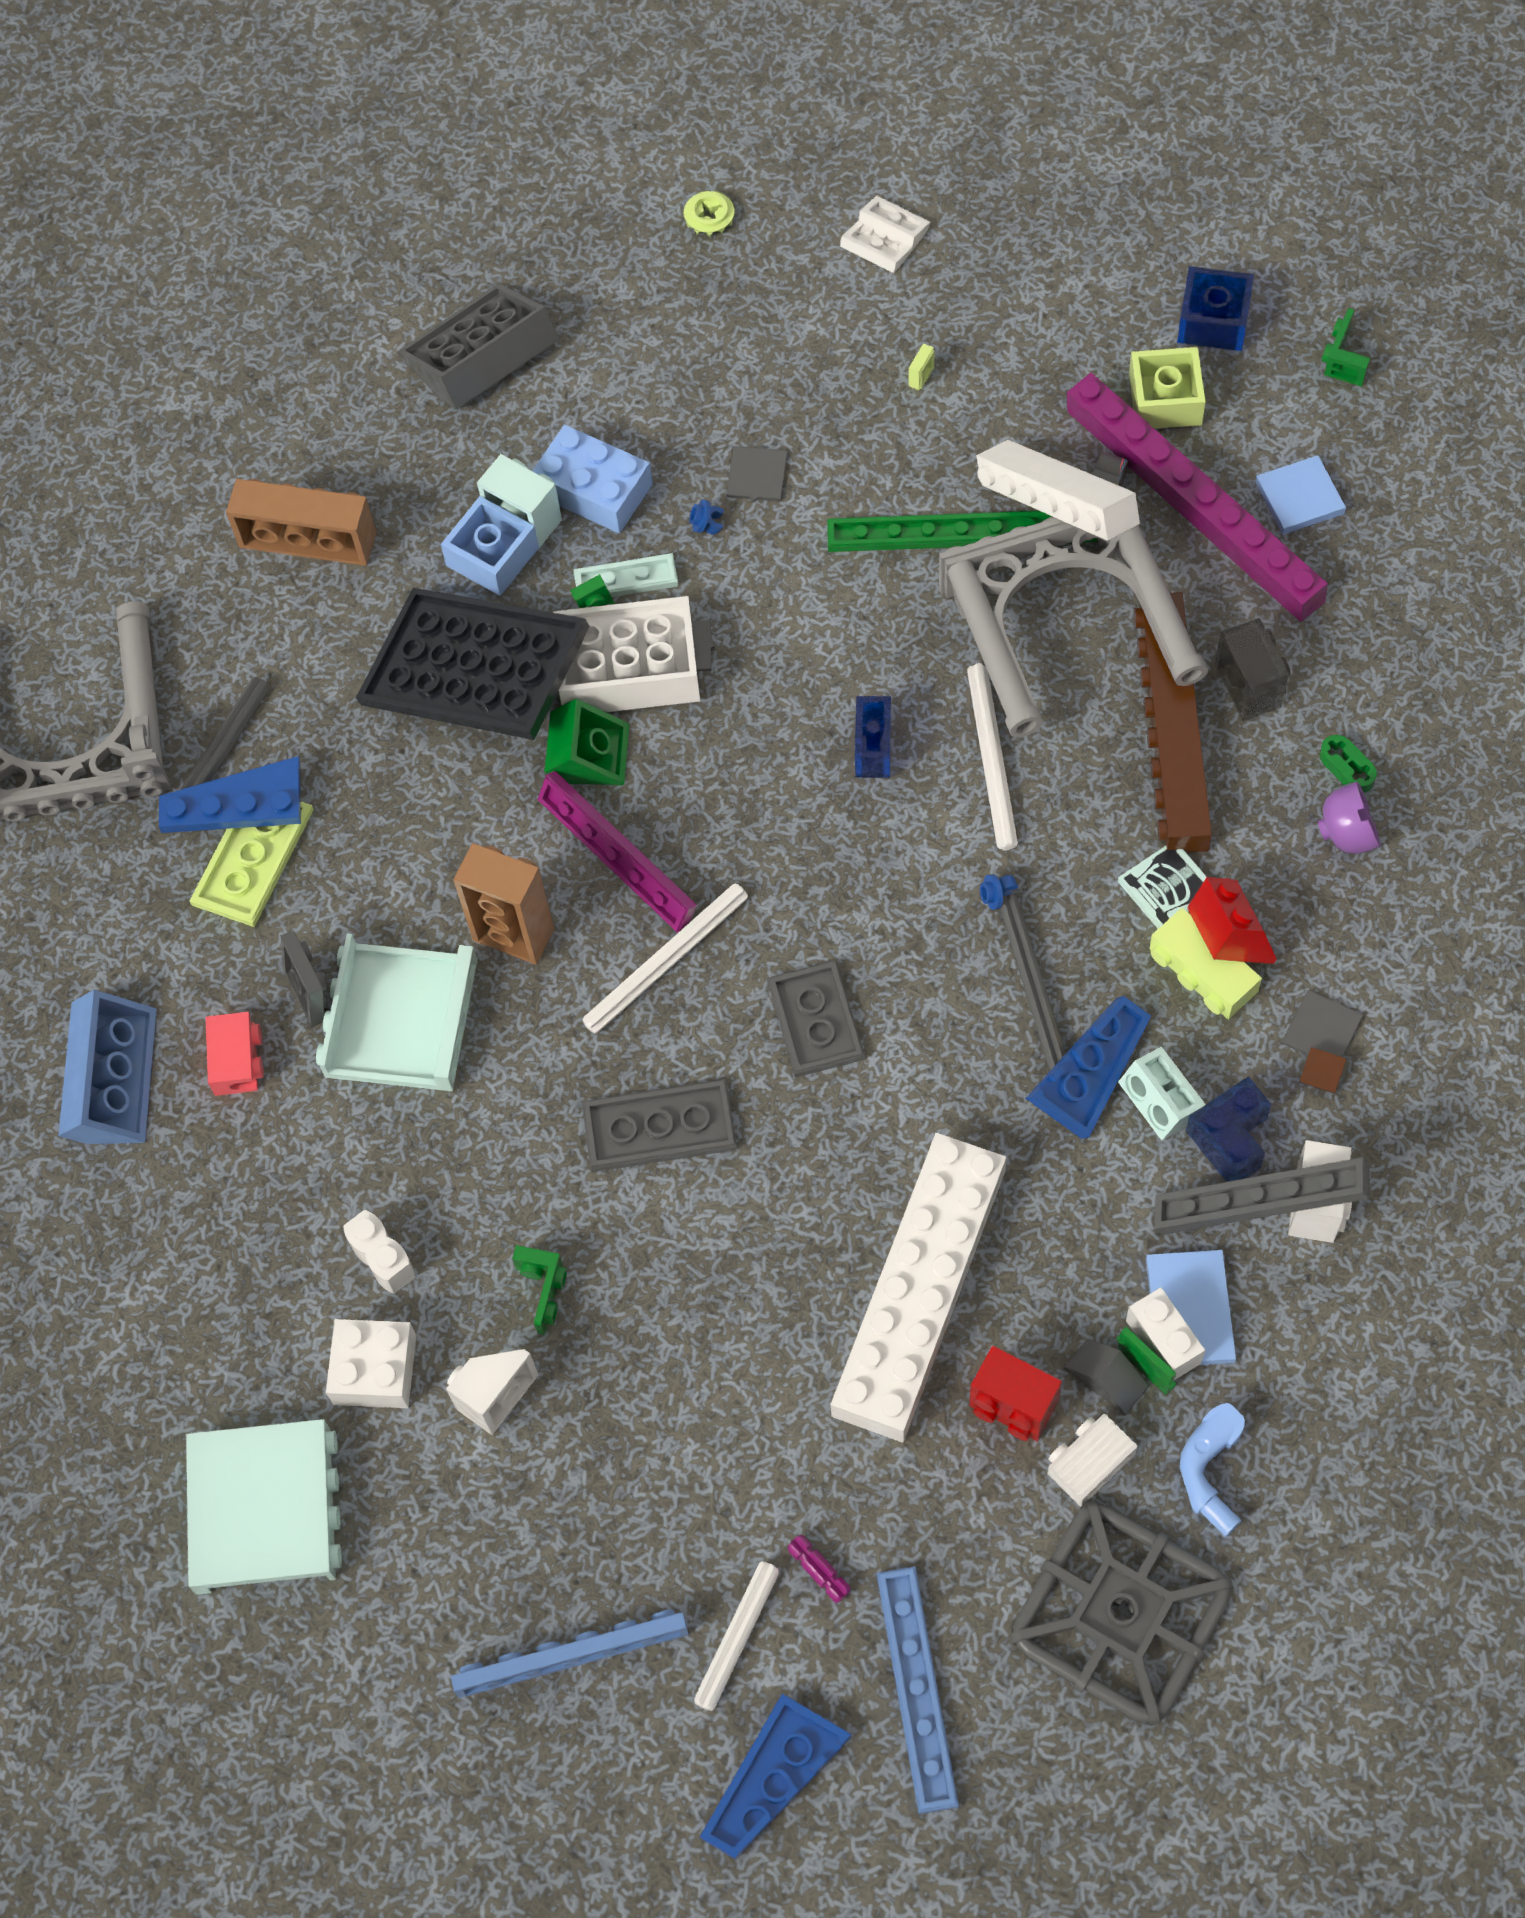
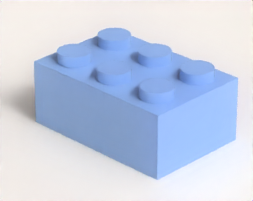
M565 424L532 470L538 475L544 474L553 480L560 507L619 534L653 485L650 462Z

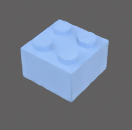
M479 496L441 543V548L447 567L501 596L539 549L534 525Z

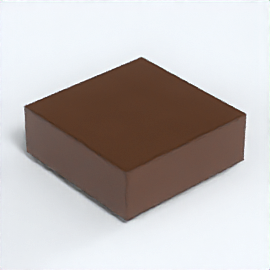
M1311 1047L1299 1083L1335 1094L1347 1058Z

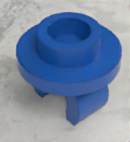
M704 499L699 504H695L689 516V523L692 524L693 531L701 533L705 530L712 535L719 533L723 525L714 522L712 518L719 519L724 514V510L718 506H711L710 501Z
M989 874L984 877L983 883L980 885V896L983 903L988 904L990 909H1000L1003 904V896L1011 895V890L1018 889V885L1013 875H1006L998 879L995 874Z

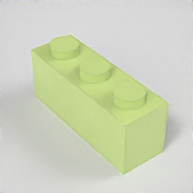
M1183 908L1178 910L1152 934L1149 949L1153 959L1163 967L1168 965L1175 971L1179 982L1190 991L1195 989L1204 997L1205 1005L1217 1015L1222 1013L1229 1020L1259 992L1262 978L1246 963L1213 959L1192 916Z

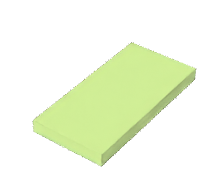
M301 802V824L226 829L190 899L191 905L255 927L314 810L313 806Z

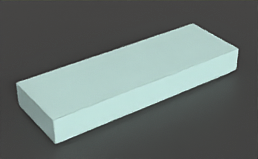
M673 553L573 569L576 587L600 574L612 597L678 586Z

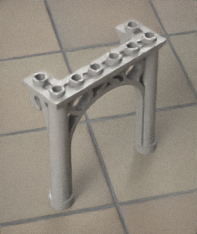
M1050 517L1035 525L1017 527L1008 533L995 537H984L976 543L962 547L954 546L943 553H939L940 593H945L946 598L954 596L962 619H966L1007 716L1005 723L1011 736L1024 737L1034 733L1042 726L1043 719L1003 626V615L1010 599L1022 586L1050 571L1083 567L1101 570L1118 577L1137 596L1176 685L1188 686L1200 681L1207 675L1208 667L1203 657L1197 654L1139 525L1107 541L1055 517ZM1098 538L1099 545H1104L1105 549L1098 555L1086 552L1081 548L1080 544L1086 540ZM1072 542V553H1068V548H1057V546ZM1034 554L1032 558L1026 560V567L1022 569V563L1018 558ZM1001 566L1009 567L1015 572L1009 582L993 581L986 574L991 569ZM985 591L999 595L994 611L991 608Z
M127 602L116 609L125 706L122 717L114 731L93 749L61 761L35 762L24 760L0 748V762L2 763L0 765V784L4 778L15 771L27 775V779L21 787L9 790L0 788V820L16 822L23 820L28 815L39 813L42 815H54L62 809L73 807L88 809L95 803L106 801L121 803L126 801L128 797L139 795L155 797L160 795L162 791L172 790L171 782L163 768L148 628L151 624L150 608L146 604ZM128 734L132 750L121 744ZM110 754L125 757L121 758L123 767L109 772L99 770L101 762ZM90 767L94 777L77 780L80 776L87 774L85 768ZM34 775L40 776L42 781H49L54 784L37 787V779Z

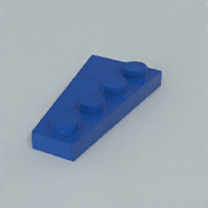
M299 756L160 795L159 829L161 833L301 824V762Z
M1125 996L1116 998L1025 1099L1079 1138H1089L1151 1015Z
M782 1694L700 1838L736 1860L852 1738V1734Z

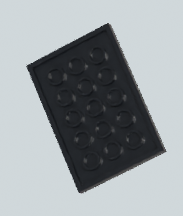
M412 588L356 699L362 706L535 740L590 626L587 620L581 617Z

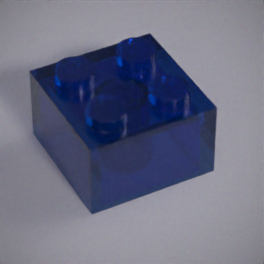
M1189 266L1177 343L1242 351L1254 274Z

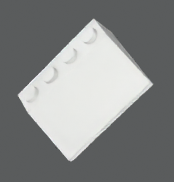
M688 596L553 611V613L585 618L590 626L559 689L561 705L577 698L604 712L700 702Z

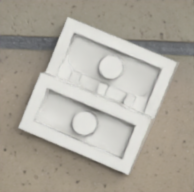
M875 196L860 210L858 222L842 235L840 247L895 273L929 229L930 222L881 197Z

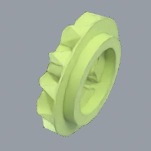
M705 191L694 195L688 200L684 208V218L687 227L693 228L697 235L701 232H706L709 237L715 231L723 234L726 226H732V220L735 216L732 201L726 195L715 191ZM703 208L710 213H715V219H711L709 216L704 217Z

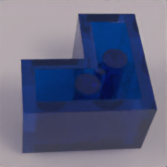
M1248 1076L1189 1116L1186 1127L1187 1134L1226 1182L1246 1179L1261 1168L1265 1152L1249 1132L1267 1120L1272 1104Z

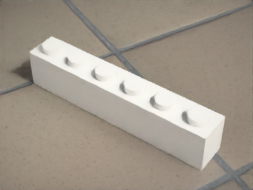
M1006 440L976 455L979 467L978 477L982 486L1107 541L1140 524L1136 493L1010 440Z

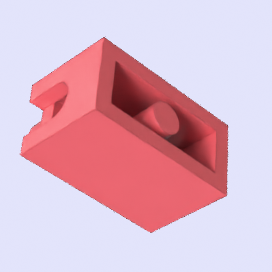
M249 1012L205 1017L208 1084L214 1095L258 1091V1079L264 1077L263 1061L261 1056L257 1057L256 1050L257 1045H262L260 1024L251 1023Z

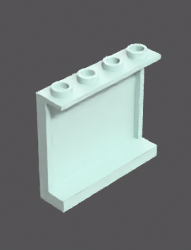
M347 933L345 945L340 946L337 953V966L340 967L338 978H333L330 986V998L333 999L331 1011H326L323 1019V1030L326 1032L324 1044H319L316 1052V1063L320 1065L325 1078L453 1091L478 961L473 946L459 945L458 953L454 954L358 944L355 942L353 935Z
M324 1419L186 1434L188 1587L196 1595L212 1593V1588L233 1585L327 1576L329 1580H336L335 1568H341L342 1566L340 1545H334V1530L340 1529L339 1507L333 1506V1492L339 1491V1476L337 1468H332L331 1454H337L338 1443L336 1432L330 1431Z

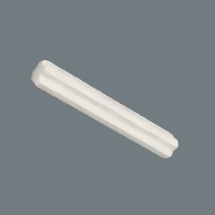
M763 1561L759 1563L694 1698L695 1704L708 1711L715 1709L779 1575L778 1568Z

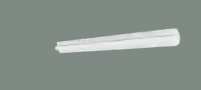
M976 663L967 669L996 844L999 849L1008 851L1016 848L1018 844L988 670L982 663Z
M736 883L731 885L586 1014L582 1021L587 1029L594 1034L602 1030L748 899L745 890Z

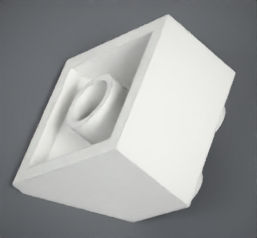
M525 1349L470 1358L464 1366L459 1365L452 1372L447 1384L449 1386L446 1390L457 1411L493 1435L539 1374L531 1354Z

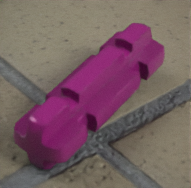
M798 1535L787 1546L789 1553L797 1561L799 1559L802 1561L801 1566L821 1588H826V1594L835 1603L841 1602L851 1592L849 1584L842 1577H837V1571L817 1549H812V1544L804 1535Z

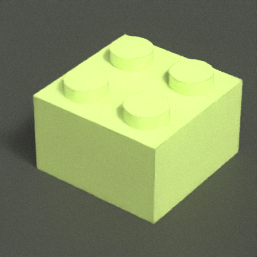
M1198 347L1131 352L1129 381L1133 410L1154 429L1202 425L1205 395Z

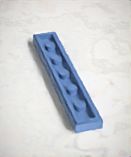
M916 1567L877 1573V1580L918 1814L959 1808Z

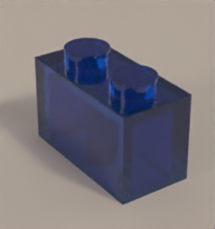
M856 696L855 778H890L891 696Z

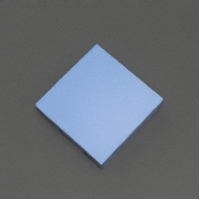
M1318 455L1256 476L1255 482L1282 535L1345 514L1346 507Z

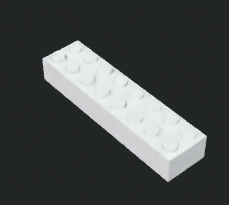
M935 1133L832 1399V1417L904 1443L1005 1174L1006 1156Z

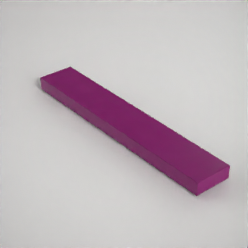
M556 771L546 774L537 800L666 923L679 933L690 923L697 904Z

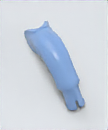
M1229 1403L1216 1406L1203 1418L1202 1423L1189 1437L1180 1456V1471L1193 1511L1196 1514L1201 1512L1225 1537L1242 1520L1217 1497L1219 1492L1209 1484L1203 1472L1207 1463L1225 1447L1230 1450L1237 1443L1244 1429V1417Z

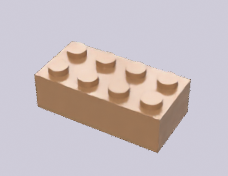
M236 479L226 510L238 546L244 549L367 566L377 533L367 498L353 492L344 494L329 492L322 488H300L287 483L278 485L264 483L257 479Z
M472 843L453 879L472 940L537 965L555 930L539 867L526 858L519 857L514 859L506 856L494 846L485 845L482 847Z

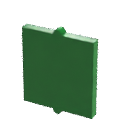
M1125 1327L1116 1338L1118 1341L1117 1350H1120L1139 1371L1167 1395L1177 1385L1174 1381L1176 1372L1130 1329Z

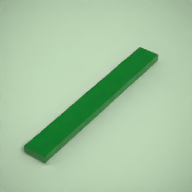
M1041 511L831 518L827 519L828 552L962 547L976 543L984 537H995L1008 533L1017 527H1028L1041 523L1053 516ZM1092 538L1082 543L1097 542V538Z

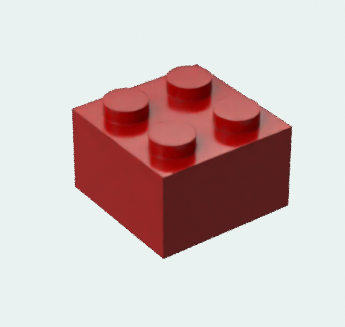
M992 1345L970 1385L969 1406L974 1408L973 1413L978 1418L988 1423H993L994 1420H997L1008 1426L1007 1431L1014 1437L1023 1441H1028L1031 1438L1038 1442L1059 1402L1062 1381Z

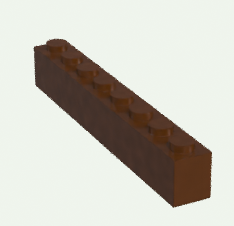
M1172 592L1170 595L1187 630L1183 592ZM1140 605V608H1134L1135 629H1141L1142 637L1137 638L1138 658H1144L1145 667L1140 669L1141 687L1148 688V697H1144L1145 718H1151L1152 727H1147L1148 748H1154L1155 758L1150 760L1151 777L1152 779H1158L1159 787L1154 789L1155 810H1161L1162 820L1157 821L1158 840L1165 841L1167 850L1183 849L1186 853L1208 852L1212 832L1194 684L1188 686L1176 685Z

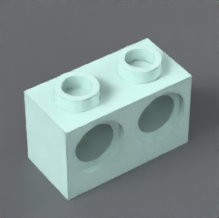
M1162 1046L1135 1060L1118 1081L1161 1140L1188 1126L1206 1106Z

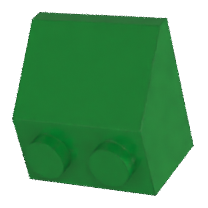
M577 698L551 711L544 773L548 774L556 771L568 784L624 785L630 724Z

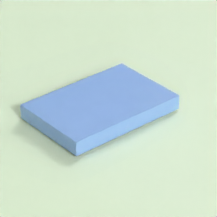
M1213 1250L1147 1255L1146 1264L1150 1294L1160 1287L1164 1290L1205 1349L1200 1365L1235 1363L1236 1355L1223 1251Z

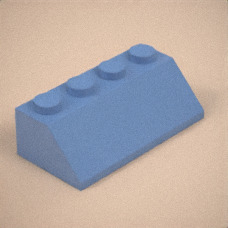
M95 989L71 1003L59 1137L85 1144L145 1142L157 1008Z

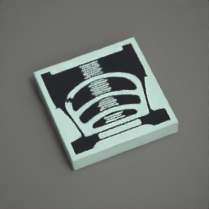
M1165 846L1118 877V882L1157 929H1159L1181 908L1190 914L1187 907L1206 879V875L1183 849L1167 850Z

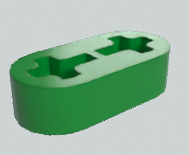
M1331 735L1322 742L1319 756L1323 765L1343 785L1359 782L1364 793L1370 791L1374 786L1377 776L1373 763L1344 736ZM1331 747L1334 750L1341 748L1343 750L1342 756L1338 754L1331 756L1329 754ZM1365 772L1367 774L1365 781L1362 778L1353 779L1354 773L1361 774Z

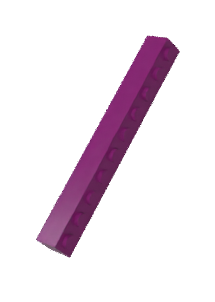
M1092 372L1066 392L1067 412L1112 453L1129 460L1128 467L1296 619L1302 622L1325 603L1328 585L1325 580Z

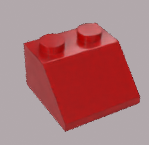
M1206 877L1187 908L1213 959L1274 964L1277 960L1274 951L1238 881L1230 878Z

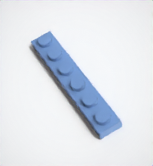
M665 1610L652 1615V1621L637 1624L635 1620L621 1622L613 1626L614 1631L601 1635H598V1631L585 1632L577 1635L575 1642L561 1646L557 1641L545 1643L538 1646L535 1653L524 1656L520 1652L505 1654L498 1658L499 1663L484 1667L482 1663L465 1665L459 1669V1674L451 1676L453 1690L458 1698H463L689 1635L683 1612L675 1614L674 1610Z

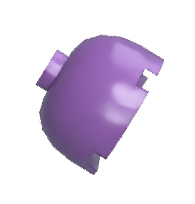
M1359 782L1348 783L1333 790L1326 798L1322 808L1324 819L1318 820L1319 829L1324 841L1331 839L1337 849L1348 854L1366 853L1381 847L1375 822L1372 821L1369 812L1370 808Z

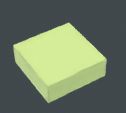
M924 343L909 367L910 387L919 390L924 386L934 369V347Z

